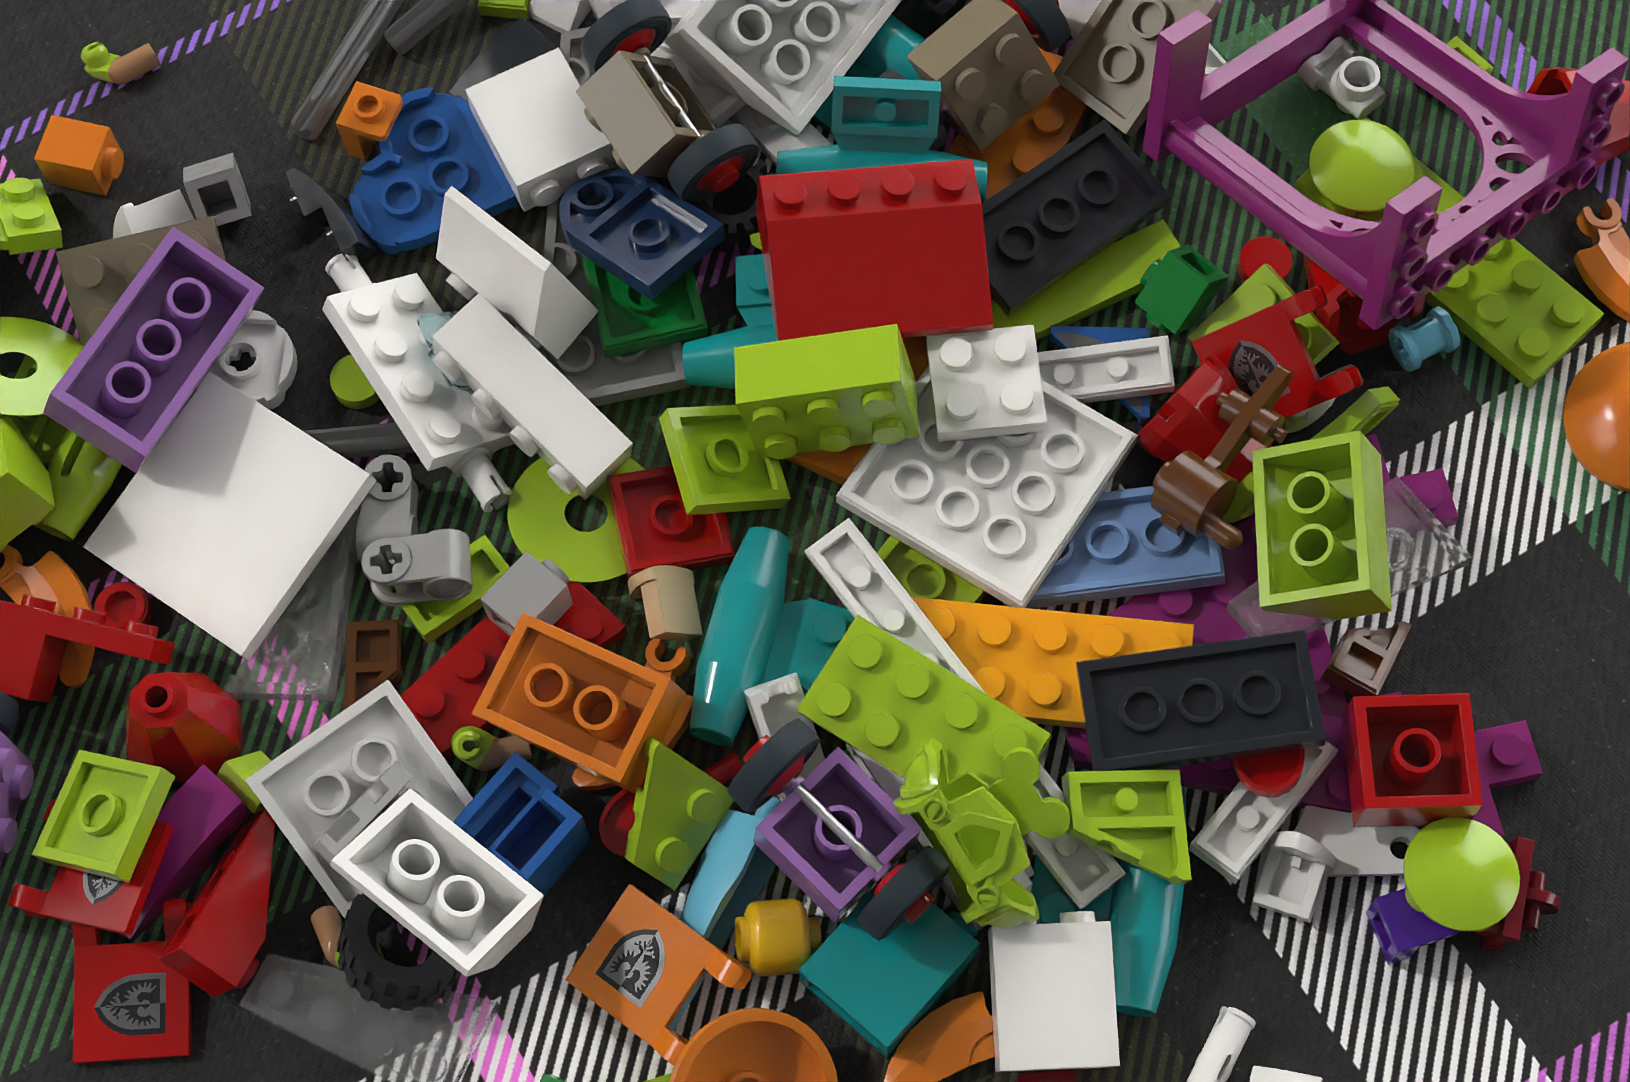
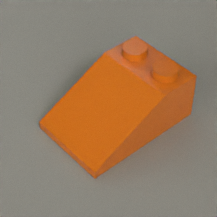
M522 612L472 714L582 770L636 794L637 788L641 787L646 776L649 757L643 754L645 742L650 736L662 743L686 693L672 679Z

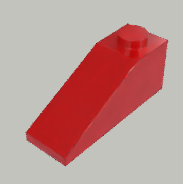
M266 808L247 818L242 823L158 960L212 997L221 995L234 988H243L255 974L260 963L255 958V955L263 944L266 935L275 821Z

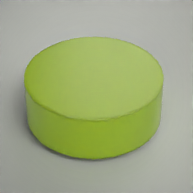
M352 355L343 357L334 365L330 374V384L337 400L341 404L352 409H364L372 406L380 399Z

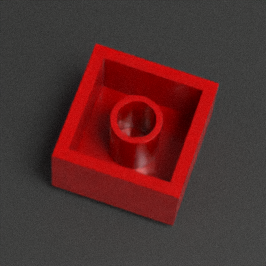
M1470 693L1355 696L1352 698L1342 717L1353 828L1424 826L1444 818H1468L1472 820L1483 806Z

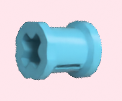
M1439 306L1430 310L1426 318L1406 328L1401 325L1390 329L1388 333L1389 344L1396 360L1409 372L1420 368L1421 361L1441 351L1450 353L1460 346V336L1456 325L1449 313Z

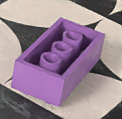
M172 227L51 391L43 413L137 474L249 316L264 287L175 227Z

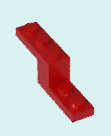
M23 594L21 604L0 600V691L7 695L51 703L67 640L149 661L170 664L175 643L156 638L159 627L126 620L122 630L105 625L107 614L74 607L72 617L54 613L57 602Z

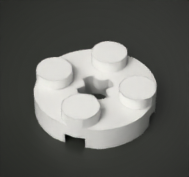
M252 310L209 372L267 409H274L284 401L285 392L294 380L297 370V354L287 332L277 324L275 319L266 313ZM242 352H249L251 359L255 362L247 370L237 371L235 367L229 366L231 361L240 360Z

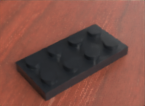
M1105 119L982 203L990 294L1007 317L1165 207L1171 198L1170 194Z
M1305 630L1076 662L1093 771L1155 770L1324 746L1326 741Z

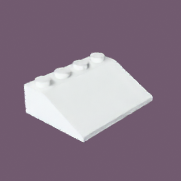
M696 0L663 42L701 76L797 135L832 92L834 76L845 75L901 0Z

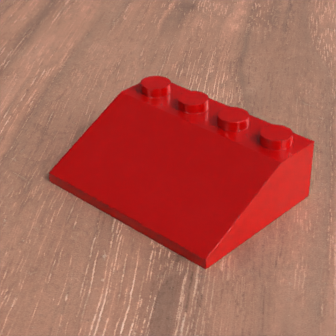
M973 159L759 176L756 215L777 341L892 324L898 325L902 338L992 330L993 314L983 212Z

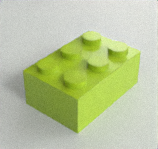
M897 324L734 347L736 406L760 458L787 459L795 456L797 453L819 450L839 452L855 445L876 442L890 445L901 442L906 438L920 437L916 379Z

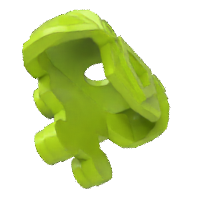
M931 738L923 745V751L906 768L904 784L899 788L901 797L893 802L900 815L910 814L922 828L934 849L951 866L948 874L956 891L960 915L966 924L975 920L980 926L989 924L1003 929L1016 926L1024 921L1028 924L1039 919V911L1034 895L1013 878L1030 866L1022 836L1035 830L1044 838L1054 839L1061 837L1068 830L1071 820L1068 807L1058 798L1046 797L1042 799L1034 786L1039 777L1040 764L1038 757L1030 749L1017 747L1010 750L1003 758L1001 766L1003 777L990 785L970 770L949 781L944 746L935 738Z

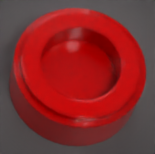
M1264 236L1254 238L1246 243L1238 261V273L1243 282L1249 279L1264 263L1270 265L1285 282L1287 281L1292 267V255L1289 248L1283 242L1276 238Z
M118 582L106 587L98 595L94 605L95 612L108 615L105 623L106 626L122 630L126 620L149 625L153 617V606L149 597L142 588L130 582Z

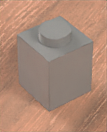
M233 153L183 168V183L197 219L214 215L216 225L220 226L252 216L250 199Z
M527 551L480 599L487 617L509 636H511L522 612L554 625L573 605L567 586L570 580L564 571L548 558H545L540 563Z

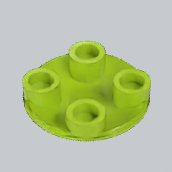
M1349 120L1333 125L1318 137L1310 153L1309 171L1314 185L1330 201L1332 209L1338 214L1353 216L1358 212H1376L1385 209L1386 202L1411 186L1414 177V160L1406 142L1389 127L1369 120Z
M1444 818L1426 825L1414 836L1405 853L1403 871L1407 902L1413 909L1423 912L1431 920L1444 927L1458 931L1481 932L1488 930L1509 913L1517 899L1520 875L1515 856L1499 834L1478 821L1468 818Z

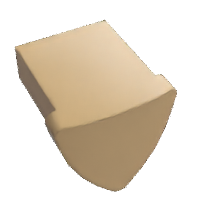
M658 565L647 568L629 578L630 599L643 598L649 637L651 639L687 642L703 635L692 571L676 566Z

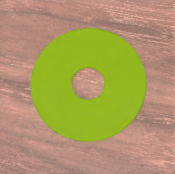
M0 317V355L9 352L22 353L34 359L37 364L36 372L27 378L12 379L0 375V414L11 416L44 414L43 411L49 394L79 355L84 345H81V342L69 333L50 324L26 318Z
M542 457L530 465L517 480L508 503V525L511 536L520 552L524 554L527 551L540 563L545 558L550 559L573 582H600L625 574L626 569L607 488V480L591 494L601 499L606 505L607 519L597 530L582 532L572 528L567 523L564 515L568 502L574 497L579 496V494L575 490L570 495L564 492L548 475L547 471L551 466ZM629 458L612 475L645 469Z

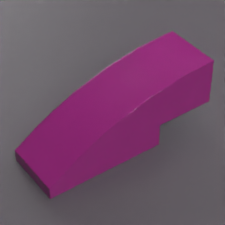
M204 764L161 808L156 819L158 822L168 823L175 828L132 936L126 935L132 942L163 913V904L166 900L177 899L216 861L211 854L252 814L243 801Z

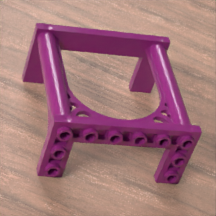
M1325 0L1204 77L1213 20L1197 9L1158 33L1143 152L1157 163L1171 153L1359 296L1363 300L1359 319L1372 329L1377 330L1394 317L1397 319L1404 317L1413 308L1416 301L1431 290L1438 292L1443 289L1453 275L1466 265L1474 266L1487 255L1490 248L1504 238L1507 240L1513 239L1520 233L1525 224L1539 213L1545 215L1552 211L1561 198L1574 188L1582 189L1591 182L1599 168V163L1596 160L1600 147L1607 139L1612 128L1609 119L1613 107L1622 96L1625 88L1622 79L1629 59L1611 47L1575 73L1570 92L1550 96L1530 94L1510 87L1494 78L1383 0ZM1342 36L1347 40L1351 37L1446 104L1465 121L1478 142L1482 157V171L1478 182L1471 192L1458 204L1439 214L1436 212L1443 188L1425 175L1386 202L1382 222L1365 221L1338 214L1311 201L1213 126L1298 72L1307 59L1321 53L1335 38ZM1498 139L1504 145L1498 146L1493 142V140ZM1513 160L1525 163L1530 167L1521 174H1515L1500 169L1496 164L1502 161ZM1494 185L1502 186L1495 192L1490 189Z

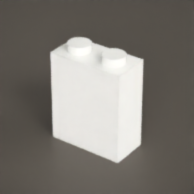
M559 47L465 89L471 111L523 211H527L535 206H547L555 202L580 178L583 179L605 169L617 168L616 161L612 155L613 147L605 134L597 130L585 116L584 109L586 106L576 93L580 85Z
M1076 911L1060 913V923L1037 924V921L1028 924L1024 921L1013 927L1001 929L992 926L988 930L996 1072L1113 1068L1120 1066L1111 921L1095 922V912Z

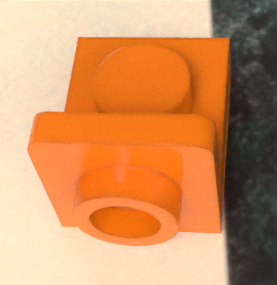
M356 81L336 122L347 155L366 160L373 144H379V142L387 140L403 106L401 95Z

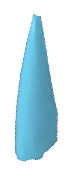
M772 797L763 806L758 808L754 816L728 809L708 839L702 853L681 921L721 950L735 930L736 917L744 916L747 906L759 898L776 867V864L753 842L755 828L782 802L775 797ZM707 970L670 1024L669 1028L673 1031L708 973Z

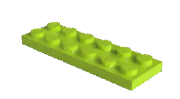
M1413 156L1414 177L1411 185L1426 175L1443 188L1437 214L1448 210L1464 199L1461 194ZM1308 169L1296 180L1294 188L1316 204L1335 212L1330 205V201L1314 185ZM1385 209L1376 212H1358L1348 217L1382 222ZM1506 238L1490 248L1487 255L1474 266L1466 265L1453 275L1443 289L1438 292L1431 290L1425 295L1424 299L1433 308L1439 306L1445 309L1462 333L1529 389L1572 350L1600 322L1604 315L1599 308L1514 238L1511 240Z

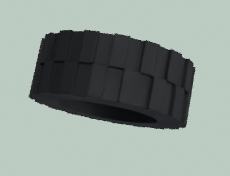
M358 893L352 900L350 910H347L336 951L340 954L338 958L340 971H344L346 975L345 981L351 989L355 988L361 993L360 997L366 1001L376 1002L380 1004L379 1007L388 1010L399 1008L401 1011H413V1008L421 1006L424 1009L432 1006L435 1000L445 998L450 993L452 985H456L461 972L434 950H432L431 955L425 962L414 967H403L385 960L377 949L376 934L382 926L396 919L364 893L361 895Z

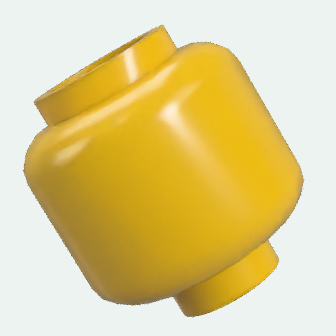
M797 899L754 901L747 906L744 916L736 917L734 935L737 959L741 963H747L748 968L756 976L799 974V969L810 958L811 952H816L821 946V929L818 917L808 918L804 904Z

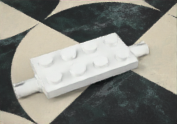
M342 253L334 256L327 263L325 270L333 278L341 293L327 296L322 310L427 471L447 466L457 478L463 476L481 503L480 506L484 512H491L493 510L490 503L493 504L496 510L505 506L513 492L510 487H507L490 460L497 450L515 444L509 436L513 429L499 415L494 419L486 416L471 398L474 391L461 378L456 382L451 381L434 363L433 357L436 354L433 350L432 336L449 320L418 274L414 273L380 283H372L356 256L345 254L348 262Z

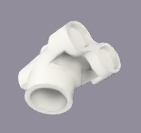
M1339 36L1332 40L1321 53L1307 59L1299 68L1297 76L1313 91L1321 89L1336 101L1341 111L1352 114L1358 120H1362L1383 103L1387 94L1379 86L1380 70L1376 63L1369 58L1357 56L1358 52L1342 36Z

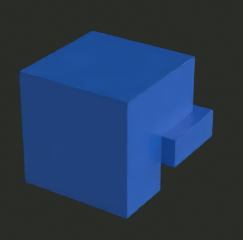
M516 752L513 753L453 821L454 824L543 895L549 891L591 842L583 816L558 797L560 790L555 783Z

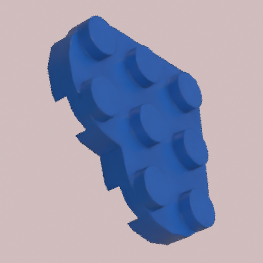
M430 87L411 91L402 96L403 106L386 141L379 142L381 154L362 167L363 175L355 184L354 193H350L349 197L354 219L364 233L386 254H397L401 251L421 248L438 241L444 196L451 186L491 217L518 205L516 196L480 129L469 104L460 96L457 99L450 94L436 93L435 89Z

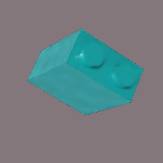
M881 879L799 969L800 982L885 1058H888L909 1031L924 1018L978 956L980 942L974 938L977 935V930L971 923L966 924L962 916L954 910H951L947 915L934 903L912 925L904 920L886 938L880 941L876 940L860 925L857 919L862 910L874 897L875 888L882 881Z

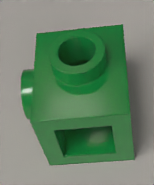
M1187 244L1168 251L1162 260L1159 258L1148 267L1140 280V284L1144 288L1134 303L1147 312L1146 318L1155 327L1165 332L1177 334L1197 324L1228 278V275Z

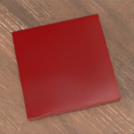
M673 465L607 476V488L628 580L631 576L658 565L676 566L691 571L732 563L735 551L726 512L687 515Z

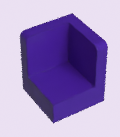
M1406 888L1375 898L1366 911L1388 965L1408 959L1417 948L1457 935L1460 931L1444 927L1431 920L1423 912L1413 909L1407 902L1405 896Z

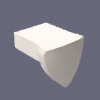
M179 189L134 206L132 203L120 206L114 221L113 239L191 221L194 218Z
M1295 831L1276 832L1266 847L1269 853L1253 903L1256 906L1311 923L1327 870L1334 869L1337 858L1324 845L1303 833Z

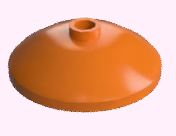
M1630 342L1613 346L1596 355L1584 365L1569 387L1563 413L1566 439L1578 462L1599 481L1625 492H1630Z
M745 1008L719 1016L701 1028L687 1043L678 1057L670 1082H838L828 1049L818 1035L805 1023L789 1014L773 1009Z

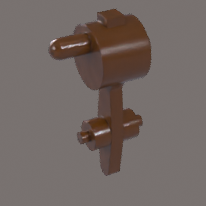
M1278 364L1252 397L1238 388L1231 391L1229 395L1225 392L1219 395L1216 400V404L1221 406L1218 416L1230 424L1212 453L1204 460L1190 450L1184 451L1173 461L1169 460L1158 471L1153 481L1154 491L1151 497V508L1162 515L1159 520L1163 527L1177 536H1180L1184 530L1199 539L1208 536L1227 549H1236L1242 544L1243 535L1241 531L1223 520L1235 498L1238 488L1237 480L1226 474L1225 471L1251 438L1264 446L1270 445L1274 440L1279 443L1284 440L1287 431L1282 428L1285 420L1284 416L1272 409L1294 376L1292 370L1282 364Z

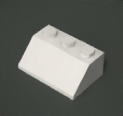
M453 186L445 193L436 259L451 272L445 281L469 301L475 294L480 293L506 320L516 325L514 328L537 350L542 346L555 358L559 359L599 310L552 263Z
M411 788L331 860L330 865L466 977L495 967L531 931L544 897L541 892Z

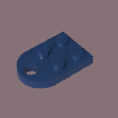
M622 168L605 169L583 179L580 178L565 192L559 206L560 221L567 242L576 251L650 300H653L726 239L724 224L688 201H683L677 194L649 176L632 175ZM591 198L606 199L601 204L594 206L583 204Z

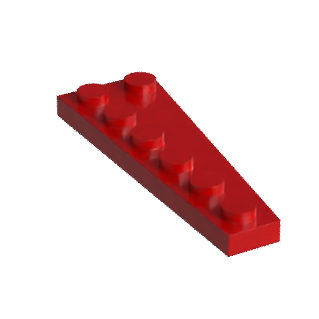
M569 581L567 583L573 605L553 626L604 649H608L628 633L626 625L580 582ZM487 616L400 696L445 760L453 755L451 740L458 729L465 726H475L487 732L494 727V725L474 716L472 712L510 636Z

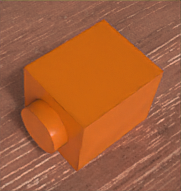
M51 115L34 160L49 184L106 196L112 180L117 179L121 174L124 154L110 127Z

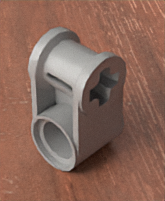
M390 454L378 456L365 468V471L377 481L361 502V511L356 528V550L359 561H362V555L366 548L376 540L418 535V487L412 478L410 467L406 461L398 456ZM392 481H399V483L393 484L392 492H383L390 488ZM387 551L389 560L394 559L392 553Z
M439 529L426 534L382 538L371 543L362 555V568L366 577L371 581L374 596L381 603L388 606H400L432 600H456L469 595L472 591L470 542L468 535L460 530ZM386 552H391L394 559L389 560ZM390 585H394L395 593L391 592Z

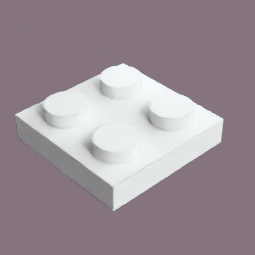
M1034 325L926 336L938 442L1046 431L1047 417Z

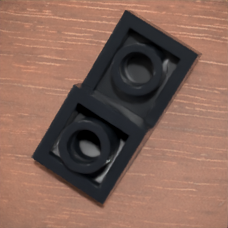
M522 16L498 36L473 61L449 93L457 99L459 96L464 98L469 104L465 89L556 48Z
M294 167L285 172L293 189L289 192V199L293 208L302 219L308 218L324 227L331 245L338 253H345L349 256L354 255L362 263L380 254L376 244L364 233L354 219L351 207L328 187Z

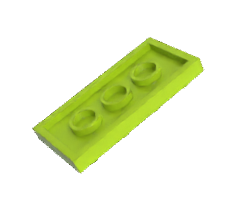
M858 614L796 709L798 713L904 780L906 768L923 751V745L931 738H935L944 746L949 781L970 770L988 785L1003 777L1001 772L1003 758L1010 750L1017 747L1028 748L1039 759L1052 738L1049 732Z

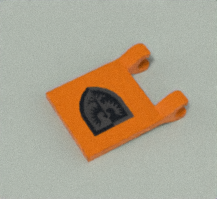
M629 884L565 980L647 1042L666 1061L675 1066L678 1057L689 1040L670 1029L669 1026L706 970L726 987L741 991L750 981L752 971L708 941L640 889Z

